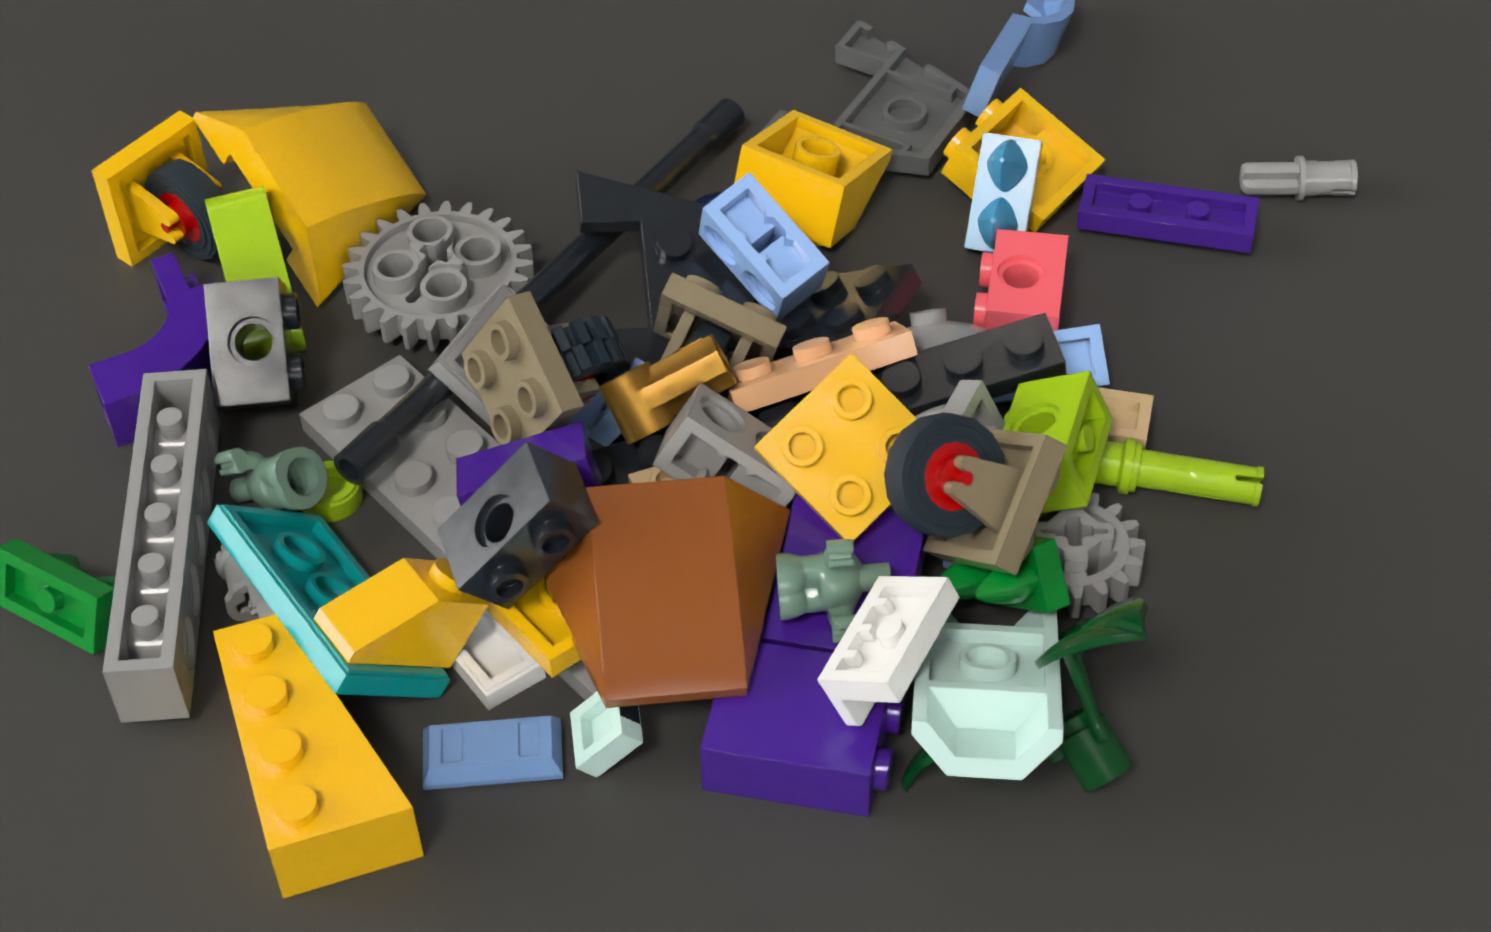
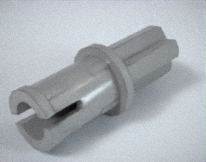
M1300 155L1295 156L1294 162H1246L1241 165L1239 173V185L1243 193L1247 195H1294L1295 201H1303L1305 196L1316 195L1354 196L1358 184V169L1354 159L1317 161L1305 160V157Z

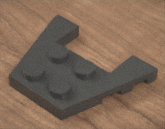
M857 20L835 45V63L873 75V77L834 122L833 126L893 149L891 159L885 171L929 176L944 157L943 151L948 143L962 128L967 127L975 117V115L962 109L970 89L930 63L922 68L906 57L905 47L894 40H890L887 44L874 37V27L861 20ZM780 109L761 131L789 112Z

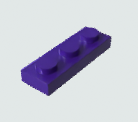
M1087 174L1078 210L1077 228L1099 231L1106 234H1120L1162 242H1175L1218 250L1251 253L1260 198Z

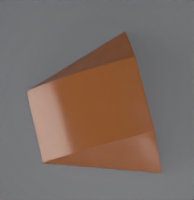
M726 476L586 487L599 523L543 577L546 581V590L552 602L557 603L571 631L572 642L605 708L746 696L764 627L765 612L772 584H774L777 574L775 553H780L784 535H786L789 523L790 510Z

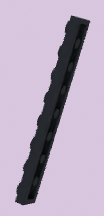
M1046 313L917 351L918 355L870 371L914 416L933 407L947 404L960 380H982L993 399L1016 392L1019 383L1067 375L1066 361ZM811 391L747 413L773 429ZM667 428L658 430L629 445L625 440L592 450L601 474L602 486L629 484L628 474L654 467L653 462Z

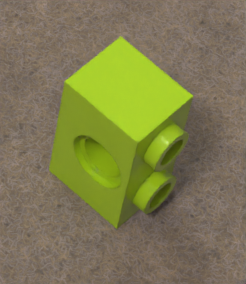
M1084 371L1019 383L1010 410L1005 414L1003 430L1045 434L1067 445L1059 466L1060 475L1057 485L1047 497L1041 513L1088 506L1113 422V417L1091 372Z

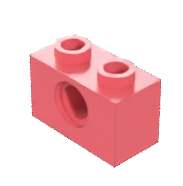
M997 229L994 253H982L979 287L989 289L988 293H976L973 324L990 330L1046 313L1052 330H1059L1069 235Z

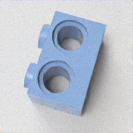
M750 172L702 209L699 235L759 304L776 315L777 322L822 287L830 262Z

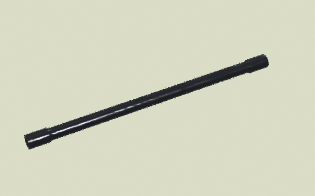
M728 98L721 99L693 125L691 132L633 185L667 193L709 152L716 150L743 125L745 115L740 105ZM625 231L580 233L515 294L530 291L539 311H541ZM430 372L378 421L370 423L334 457V465L339 474L354 485L363 484L399 449L401 442L440 407L453 392Z

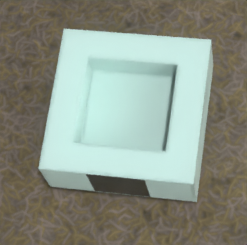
M595 692L570 712L576 769L596 778L643 743L639 705L605 708L598 692Z

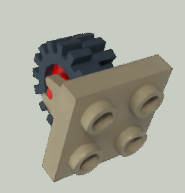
M530 291L508 296L461 353L464 360L466 377L469 383L478 390L490 416L492 433L501 445L565 426L584 405L591 401V398L596 396V393L600 392L599 386L631 369L629 357L611 320L607 316L603 315L599 318L598 315L589 316L584 322L579 318L571 321L570 324L566 322L546 326Z

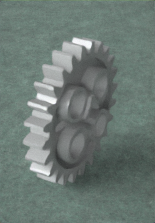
M444 201L439 211L431 212L425 203H420L418 215L410 216L406 211L399 209L397 210L398 222L392 224L382 219L376 221L379 234L361 232L362 247H349L350 262L344 263L342 266L345 277L343 285L347 304L351 305L352 315L355 320L363 319L367 333L381 329L382 339L385 343H389L399 335H402L405 349H411L419 339L427 340L429 351H435L440 339H448L451 342L491 293L502 283L515 294L535 276L531 244H526L523 229L513 231L512 219L510 217L495 222L493 208H488L479 215H475L471 202H467L459 212L451 210L449 201Z

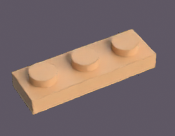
M878 317L856 324L852 327L853 335L830 342L828 337H818L801 342L792 348L794 355L771 363L768 357H758L741 362L732 368L737 383L723 390V397L744 411L750 412L812 391L850 353L869 371L916 356L918 353L912 331L896 321L889 322L887 317Z

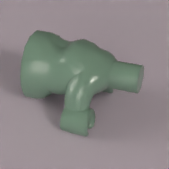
M303 446L286 449L270 457H266L259 452H245L240 448L219 452L214 459L215 464H220L222 470L219 471L222 476L227 477L246 471V476L233 479L229 485L230 496L238 503L253 500L262 509L286 511V509L305 510L316 505L324 496L326 490L327 470L321 457L314 450Z
M852 539L826 540L825 551L811 555L775 553L780 621L795 619L805 613L827 612L832 628L833 644H839L856 615L854 611L863 592H869L879 576H891L889 562L862 564L853 552L854 543Z

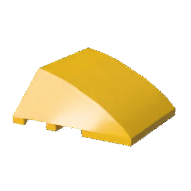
M342 102L310 106L195 112L193 116L194 121L223 165L235 161L252 188L264 186L272 218L293 249L286 261L317 308L344 280L342 266L344 263L350 262L349 247H362L360 233L370 232L379 234L377 220L382 219L394 224L398 222L397 210L402 209L409 214L426 196L425 191L366 103Z

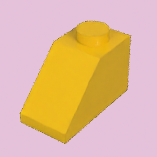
M402 558L319 608L314 620L347 663L451 668L489 603L458 590L447 558H437L435 560Z

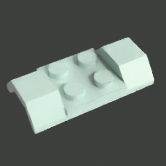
M1029 610L1014 626L958 623L950 613L915 675L911 735L947 776L1023 780L1063 743L1060 660L1058 659L1038 669L1034 662L1047 649L1058 642L1057 610L1051 613Z

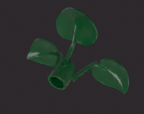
M1131 597L1111 605L1097 615L1075 623L1058 636L1057 643L1034 661L1038 669L1064 657L1082 707L1063 717V743L1048 758L1052 764L1065 758L1085 792L1094 790L1114 780L1126 772L1134 763L1106 715L1100 711L1082 656L1085 650L1129 641L1145 642L1147 640L1145 616L1148 606L1143 598ZM923 747L912 757L903 774L901 784L906 793L918 773L935 762Z

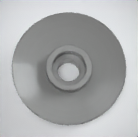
M946 308L909 313L911 326L906 327L912 331L917 351L989 330L966 322L947 320Z

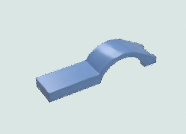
M1027 0L1023 11L1030 17L1012 13L982 61L962 109L979 117L993 101L1013 66L1026 68L1044 64L1055 54L1073 14L1075 0Z

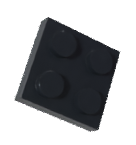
M912 263L889 267L879 264L864 270L845 273L826 272L822 287L795 307L780 322L787 326L774 361L794 355L792 348L806 340L828 337L830 342L851 336L853 335V326L869 319L887 317L889 322L896 321L922 283Z

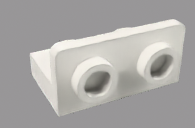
M879 576L817 679L846 725L862 726L875 702H901L959 599V595L948 577Z

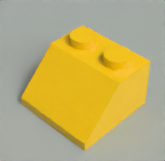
M792 110L742 145L734 183L750 172L815 246L831 248L856 227L891 159L893 149Z

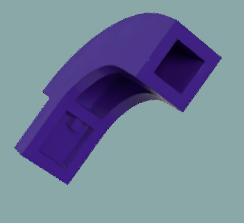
M174 253L150 260L161 300L168 314L162 328L154 337L138 348L88 365L101 407L117 447L134 442L143 373L207 369L213 391L204 286H199L194 272L183 275Z

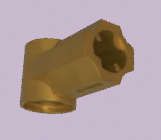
M713 334L674 351L672 355L652 365L647 361L598 388L629 445L672 423L700 382L716 393H720L735 385L737 381L722 348L717 343Z

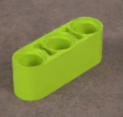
M264 186L204 199L225 281L279 277L287 285L288 293H292ZM302 327L291 330L293 353L307 350ZM257 330L246 337L243 349L247 360L256 361L268 355L273 343L269 331Z

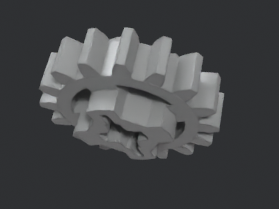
M1095 492L1091 493L1088 506L1041 513L1034 530L1035 536L1054 538L1056 541L1071 603L1067 606L1071 618H1079L1081 606L1090 605L1099 614L1106 609L1108 597L1116 602L1128 599L1129 586L1138 587L1141 579L1146 544L1145 540L1137 538L1139 523L1137 520L1121 522L1123 506L1116 503L1104 509L1099 506V494Z

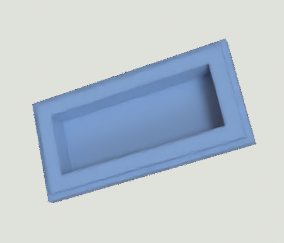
M555 716L526 717L429 725L423 729V790L564 779L561 718Z

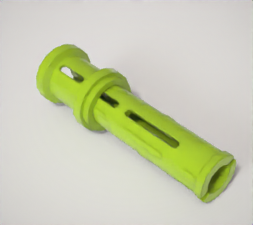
M1127 437L1123 443L1107 440L1095 479L1096 484L1115 486L1119 494L1128 495V492L1134 493L1136 487L1247 504L1257 508L1262 493L1263 484H1260V482L1264 479V466L1253 467L1142 449L1143 442H1137V438Z

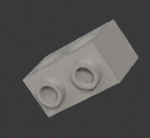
M700 382L667 428L653 466L675 480L726 476L784 507L788 505L796 494L754 450V446L772 428Z

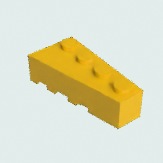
M273 614L213 631L268 852L283 899L424 857L412 805L341 700L332 691L278 617Z

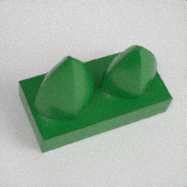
M1035 536L1031 551L1022 561L1017 575L954 563L939 576L949 578L959 595L958 600L972 599L978 602L1051 613L1071 604L1054 538Z
M18 538L0 545L1 607L92 655L106 648L116 576L94 578L80 571V563L76 556L57 553L47 554Z

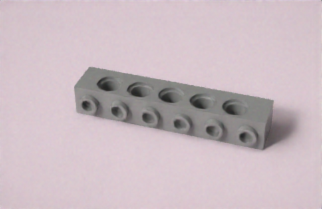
M207 369L143 373L102 672L121 723L190 718L210 529L207 521L211 516L216 472L214 459L218 452L221 424L218 409L214 405V395Z

